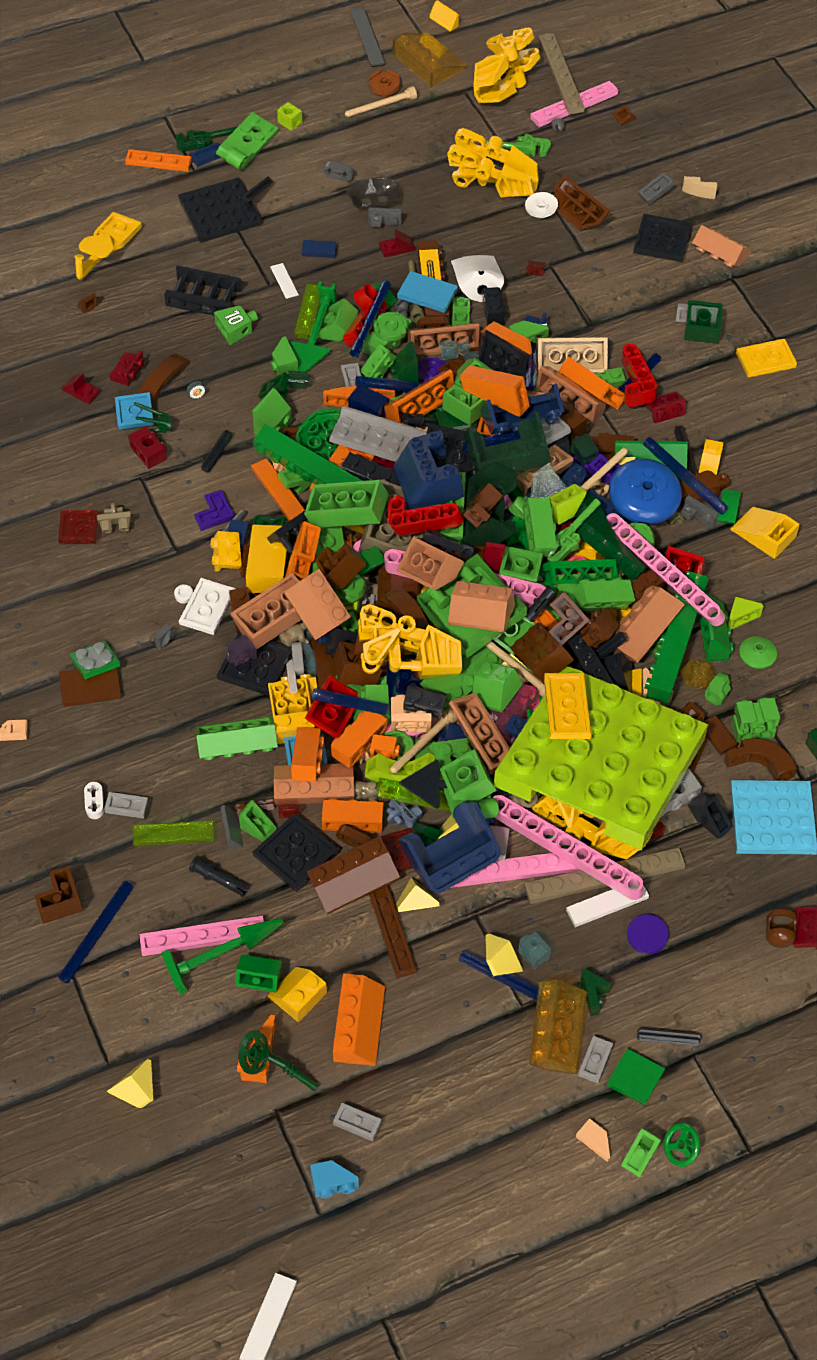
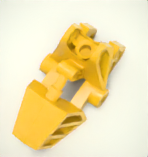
M531 28L514 30L513 36L503 37L501 33L486 42L487 47L495 55L487 56L484 60L475 63L474 95L479 103L500 102L516 93V88L523 87L527 83L524 72L529 71L540 59L537 48L521 50L534 39ZM504 73L507 74L504 79H501Z
M465 128L457 130L455 135L456 144L451 145L447 153L449 165L459 167L452 174L457 186L465 188L477 178L478 183L482 186H485L487 182L495 183L500 197L531 196L535 194L539 183L538 163L513 145L510 151L502 149L503 141L497 136L490 137L486 144L485 138ZM474 141L480 142L481 145H476ZM489 158L503 162L502 171L495 169L493 161ZM458 178H463L466 183L459 182Z
M371 604L361 608L358 622L359 642L368 641L363 644L361 665L364 672L368 674L376 673L388 658L389 668L392 672H398L400 669L418 671L420 680L460 675L462 670L461 641L430 625L427 626L426 630L416 628L415 620L411 616H402L397 624L396 616L387 610ZM368 611H372V615L366 613ZM384 617H389L392 619L393 623L391 625L388 622L383 621L382 619ZM409 650L416 652V660H411V662L401 661L400 651ZM365 663L376 665V667L372 670L367 669Z
M544 795L539 798L532 807L535 815L559 828L567 825L564 832L580 841L582 836L590 840L592 842L590 847L597 852L628 859L639 851V849L604 835L605 821L598 828L579 817L580 814L589 818H594V816ZM556 815H560L564 820H560ZM652 831V833H651V835L649 836L647 842H648L649 839L651 838V836H652V834H653L654 831Z

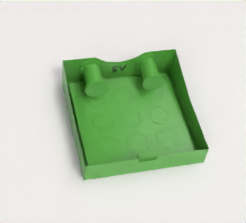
M478 554L463 563L456 579L437 590L428 588L417 596L418 606L423 614L440 631L461 641V653L466 658L503 633L448 624L451 595L457 581L506 587ZM515 595V607L505 631L527 615L526 606Z

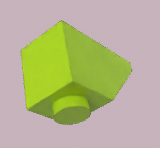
M573 484L548 497L550 505L553 506V521L561 524L574 517L586 495V490Z

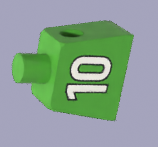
M241 306L214 312L215 324L229 345L249 335L252 332L251 322L258 320L254 310L245 313Z

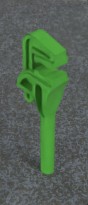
M525 134V136H519L516 143L503 142L502 148L511 149L513 145L524 154L532 157L535 156L537 147H540V157H546L551 148V141L544 138H534L529 134Z
M595 498L570 526L555 535V538L558 539L559 551H555L552 557H545L549 562L562 561L570 552L579 548L578 543L581 538L575 531L601 504L598 499Z

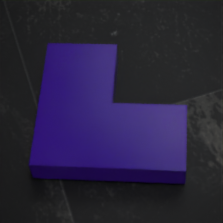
M222 490L204 495L210 509L194 514V518L201 531L229 522L235 517Z

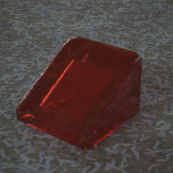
M529 260L526 274L543 276L545 263Z
M299 804L278 805L279 818H290L294 813L299 816Z

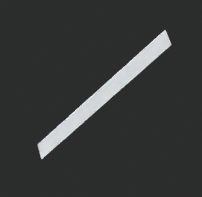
M288 660L286 666L290 693L298 692L293 661Z

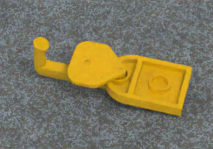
M112 212L94 231L93 236L85 237L79 243V250L91 256L84 264L83 259L85 257L83 255L76 254L74 256L77 278L82 280L102 258H106L114 250L124 247L142 228V222Z

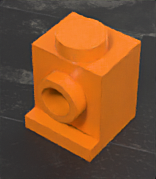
M373 734L370 748L371 757L380 753L395 760L396 757L400 756L401 745H398L397 737Z

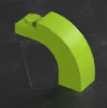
M379 753L367 759L365 777L379 784L403 787L399 784V781L433 762L435 755L427 753L416 760L408 761L397 773H391L390 768L397 761Z

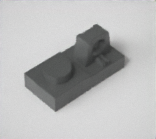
M663 172L638 191L639 196L650 205L674 186V181Z
M369 207L368 224H371V227L380 228L382 224L401 226L402 209Z
M690 495L685 498L684 506L681 510V515L686 519L690 520L695 517L703 525L711 529L716 525L719 514Z

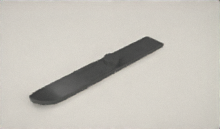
M355 6L351 9V13L371 66L383 65L384 60L366 12L362 7Z

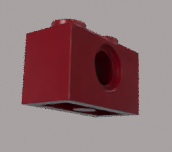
M147 426L128 435L130 448L148 469L167 460L165 444L163 442L160 443L154 431H150Z

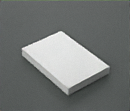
M200 578L179 619V624L214 635L230 604L229 590H234L235 588Z

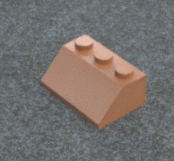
M703 225L700 226L692 242L697 245V250L703 253L705 250L710 252L709 256L716 260H719V258L725 260L724 264L729 267H733V265L739 267L753 251Z
M413 537L397 571L432 590H437L456 579L464 561Z
M320 569L283 592L314 640L351 617Z
M457 581L451 595L448 624L505 632L515 607L513 588Z

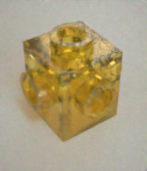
M690 659L680 672L686 685L693 688L705 689L715 677L711 666L705 661Z

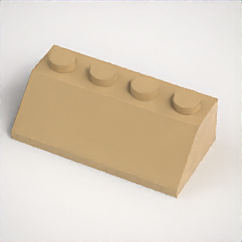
M537 337L538 373L541 366H550L554 370L559 371L568 357L593 373H604L607 370L608 337Z

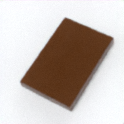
M117 668L86 680L78 669L59 672L64 707L121 698Z

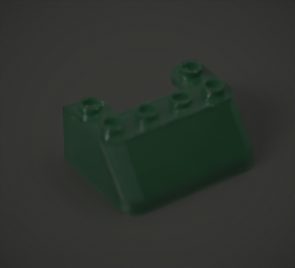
M538 411L534 412L531 418L522 420L519 423L518 433L520 439L486 447L483 435L472 431L471 427L467 428L463 435L470 461L483 480H493L543 468L550 462V453Z
M495 460L465 481L464 510L487 483H490L503 495L489 511L490 517L488 520L482 522L477 528L464 517L463 539L461 541L471 546H485L486 542L500 544L512 536L516 530L514 521L508 519L504 522V496L514 491L517 487V473Z

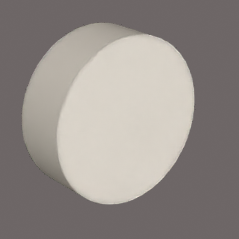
M179 585L174 591L175 599L179 603H188L193 594V589L189 585Z

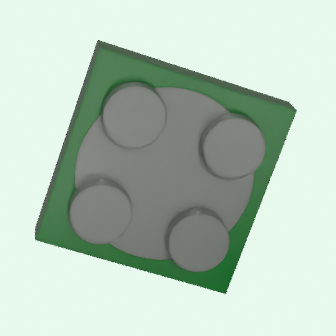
M105 641L69 653L70 659L85 680L120 667V661Z

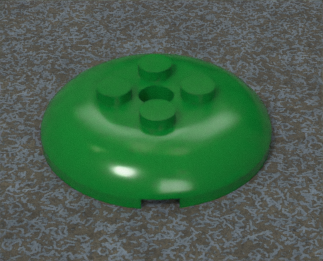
M323 409L309 415L298 428L296 442L329 460L339 446L336 443L334 445L330 444L329 440L340 417L341 409Z

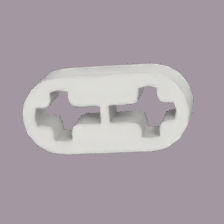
M90 782L84 789L85 809L89 818L98 819L104 814L103 790L99 783ZM93 789H96V797H92L91 793ZM93 804H96V806H97V809H96L95 812L92 811V810H93Z

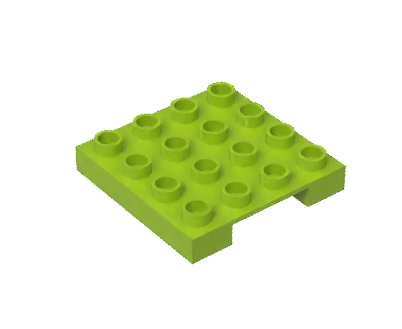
M566 666L560 673L584 672ZM584 673L591 739H550L545 693L496 769L494 786L529 802L535 793L539 792L606 822L604 835L642 851L704 742L708 724Z

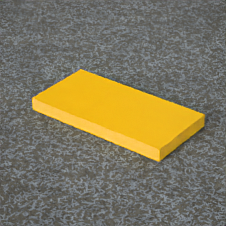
M544 673L550 739H591L584 673Z

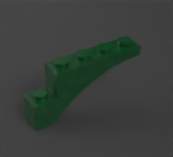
M589 491L586 492L582 503L574 515L576 518L596 498ZM600 504L583 522L582 527L577 533L581 539L604 558L616 559L617 568L634 581L646 566L630 552L616 535Z

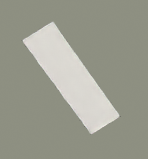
M283 263L270 266L285 298L297 296L298 293Z

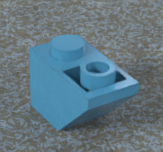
M332 1160L310 1165L315 1197L329 1198L335 1193L349 1194L354 1192L355 1189H359L358 1177Z

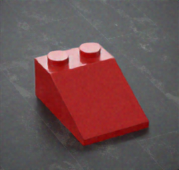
M668 546L666 559L685 576L687 571L700 575L704 574L705 557ZM676 578L673 583L677 582L679 578Z
M329 675L315 696L304 719L332 737L339 738L359 703L358 693Z

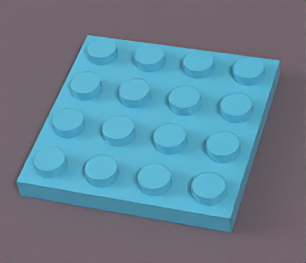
M731 780L736 854H817L810 781Z

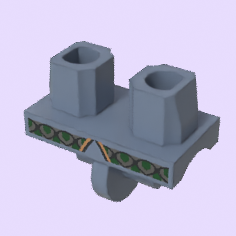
M405 792L398 796L394 793L389 795L391 801L388 805L390 808L387 809L389 814L387 821L390 824L396 822L398 825L404 823L411 831L414 822L422 817L421 809L418 806H414L410 810L406 807L411 803V800Z

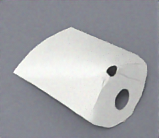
M472 255L451 261L462 292L472 300L482 302L483 295L478 294V286L486 285L487 288L499 287L501 289L504 284V276L494 256ZM478 271H484V274L480 275Z

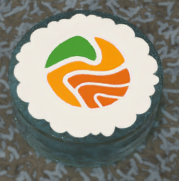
M199 381L191 383L187 388V392L192 399L202 397L206 391L204 385Z

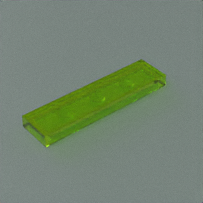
M306 285L294 332L295 338L309 339L320 306L318 285Z
M379 777L377 782L378 797L434 808L401 786L399 781ZM439 790L440 807L435 809L451 812L445 792Z
M213 821L133 825L134 846L214 842Z

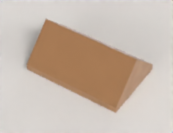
M553 445L510 471V474L526 496L568 470L574 460L572 456L561 448Z

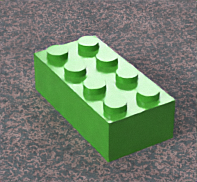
M380 480L313 485L304 514L311 524L318 527L380 524L388 492Z

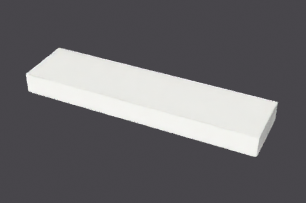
M633 885L629 888L635 890L638 886ZM643 885V896L640 899L631 900L612 889L566 908V911L573 925L578 927L649 898V894Z
M275 1273L239 1360H265L297 1281Z

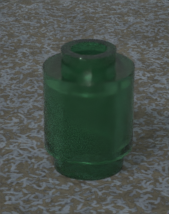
M288 370L290 378L287 388L304 389V387H308L309 373Z

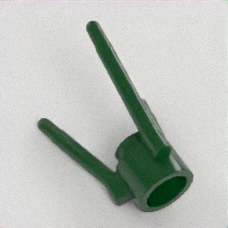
M134 402L135 406L159 415L158 419L136 416V420L157 423L156 427H160L149 429L150 431L165 433L166 430L170 431L172 417H169L167 413H162Z

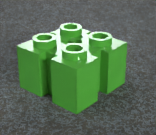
M761 698L756 703L748 700L736 702L735 715L732 717L731 725L737 743L743 739H770L775 737L776 726H778L780 720L775 698Z

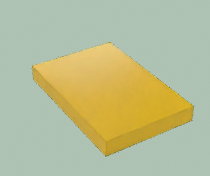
M785 338L736 349V354L748 378L796 368L797 362Z

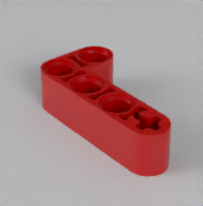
M366 284L353 294L355 302L362 310L343 335L344 343L349 347H353L366 339L374 327V321L387 308L385 300L370 284Z
M629 343L624 345L622 348V364L632 381L631 384L625 387V405L636 407L654 402L657 394V383L635 344Z
M400 496L391 498L388 503V522L394 533L398 536L422 533L426 529L434 531L460 526L464 521V516L455 503L411 510Z

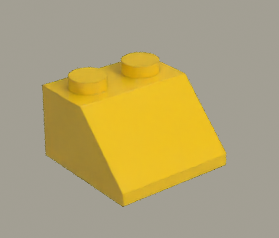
M295 967L279 983L277 992H270L268 998L299 1023L327 994L326 982L311 970Z

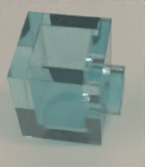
M534 932L531 935H525L519 941L518 952L535 970L550 959L551 948Z

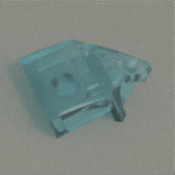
M549 463L533 475L530 498H548L567 488Z

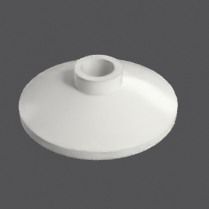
M546 192L535 193L529 196L525 202L526 211L531 216L537 218L551 216L558 208L557 199L552 194Z

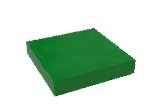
M627 1048L607 1082V1086L645 1106L665 1068Z

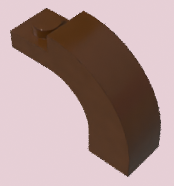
M487 483L471 500L462 515L478 528L482 522L488 520L490 517L489 511L503 495L490 483Z
M403 589L398 592L395 590L389 591L379 598L380 605L392 611L398 619L406 615L411 616L415 620L416 628L426 630L429 624L422 610Z
M758 738L741 740L740 747L727 751L724 759L727 768L746 762L762 764L770 771L774 781H785L794 778L797 769L790 755L782 747L771 741Z

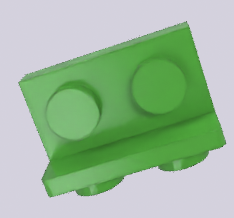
M380 343L360 372L367 377L368 381L377 384L382 380L387 369L393 365L397 356Z

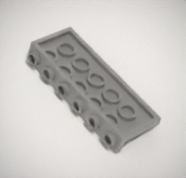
M343 406L340 417L330 435L329 442L396 462L409 440L426 435L427 431Z

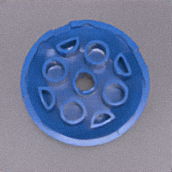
M634 459L624 463L614 472L609 483V496L615 509L628 520L637 523L644 522L650 525L666 521L675 514L682 499L681 485L674 472L666 465L651 459Z

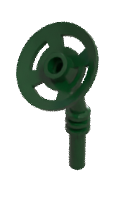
M250 1031L242 1039L238 1058L240 1066L245 1073L250 1075L258 1074L263 1070L267 1061L282 1068L284 1073L287 1072V1075H291V1078L295 1077L312 1091H315L318 1087V1083L302 1073L299 1067L295 1068V1064L291 1065V1061L287 1062L269 1052L268 1041L263 1033ZM254 1038L255 1043L248 1049L249 1042ZM246 1056L248 1057V1061L252 1065V1067L248 1065Z

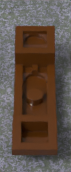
M178 354L167 357L149 374L137 394L150 392L151 404H153L160 396L159 391L177 372L181 374L190 364V360Z
M310 637L311 652L314 655L317 691H319L329 675L335 678L337 674L333 658H331V655L325 654L326 644H318V639L314 640L313 637Z

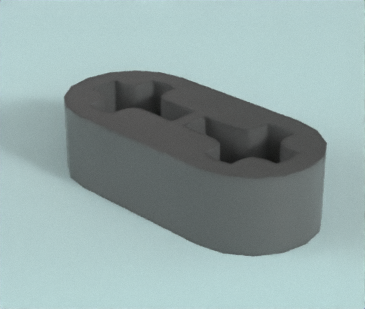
M328 161L323 168V173L329 178L350 181L354 175V169L346 164Z

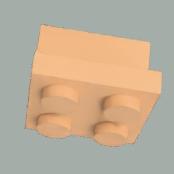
M405 695L391 697V731L427 733L431 729V713L403 710Z

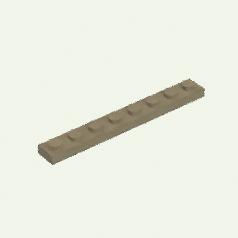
M554 33L539 35L538 41L568 114L584 112V105Z
M679 848L616 862L638 875L641 879L685 869V862ZM596 866L595 868L602 869L604 866ZM582 870L524 883L529 904L607 887L606 884ZM615 875V876H613L612 878H613V879H620L621 876H620V875Z

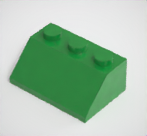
M705 593L725 614V621L719 626L711 625L699 614L705 660L728 661L730 653H733V643L729 642L731 629L730 626H727L728 611H725L724 603ZM718 612L713 613L711 617H715Z

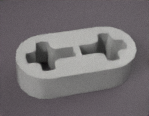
M292 642V661L295 675L298 677L304 675L301 642Z

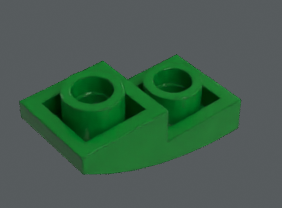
M723 489L717 518L718 523L733 525L736 523L741 491Z

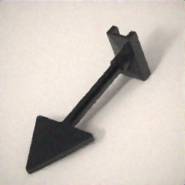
M434 760L399 781L401 786L434 808L440 807L439 790L448 789L445 781L439 779L438 760ZM495 787L497 791L491 793V798L497 795L508 797L513 794Z

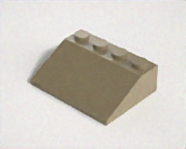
M381 479L380 481L388 492L380 524H365L359 550L365 551L377 546L383 556L390 549L406 552L412 538H423L424 532L398 536L394 533L388 522V503L395 496L402 497L405 502L406 500L400 486Z

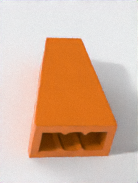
M568 357L560 368V373L618 410L624 402V393L572 358Z
M471 365L460 375L464 391L485 401L490 399L491 404L520 417L530 407L524 377Z

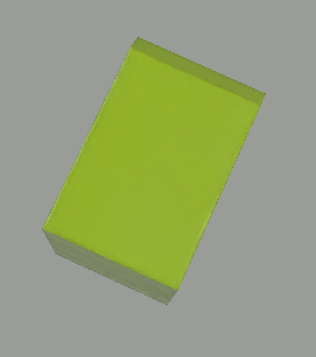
M735 597L728 622L730 629L732 630L761 617L762 603Z

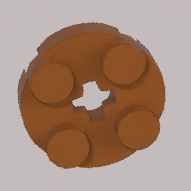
M382 70L376 71L369 78V89L382 98H388L400 89L399 75L391 70H387V72H382Z

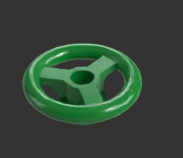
M684 1122L676 1123L669 1128L665 1135V1155L675 1166L686 1167L691 1165L699 1155V1135L690 1124ZM682 1129L680 1138L675 1143L670 1144L672 1135L677 1130ZM671 1151H681L687 1159L678 1160Z

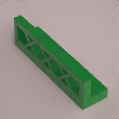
M616 559L550 561L542 564V572H549L551 585L579 584L581 580H584L582 579L583 577L590 579V581L606 579L608 581L618 578ZM611 569L612 578H607L603 571ZM578 571L581 575L578 579H575L570 573ZM588 571H595L597 573L594 579L587 574ZM556 572H562L564 577L561 580H556Z

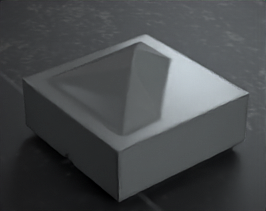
M168 624L164 625L154 635L155 645L158 649L161 650L173 638L171 626Z

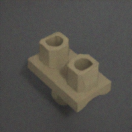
M111 503V508L104 509L105 514L97 515L98 524L101 526L103 534L112 532V524H119V531H129L130 522H132L130 511L123 512L122 507L115 508V503Z

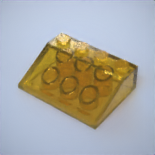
M404 33L393 39V55L430 87L467 69V65L430 33Z

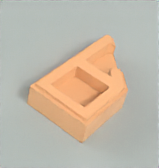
M7 720L1 725L0 741L27 740V720Z
M589 1118L576 1134V1138L608 1162L610 1160L607 1132Z

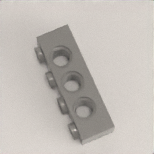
M690 769L686 771L676 791L681 793L675 792L661 817L668 811L678 810L682 805L690 803L701 793L702 786Z

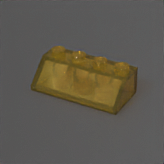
M558 979L539 982L529 1065L546 1071L577 1074L587 991Z

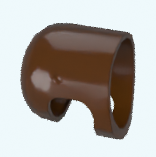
M786 909L772 910L766 916V939L768 943L777 948H786L792 945L796 937V914ZM774 916H785L793 919V922L779 925L770 922V920Z

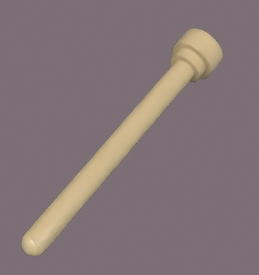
M414 86L407 88L404 93L345 112V116L351 117L403 99L414 100L417 99V92Z
M622 448L588 479L581 488L586 491L590 489L628 453L627 449Z
M492 641L485 645L537 687L539 695L544 697L545 685Z
M449 708L443 711L442 719L391 766V773H397L449 722L453 724L457 721Z

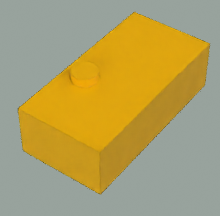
M252 525L246 571L248 593H262L285 578L289 553L281 542L276 540L270 544L267 539L268 536L282 526ZM287 532V539L290 541V532Z

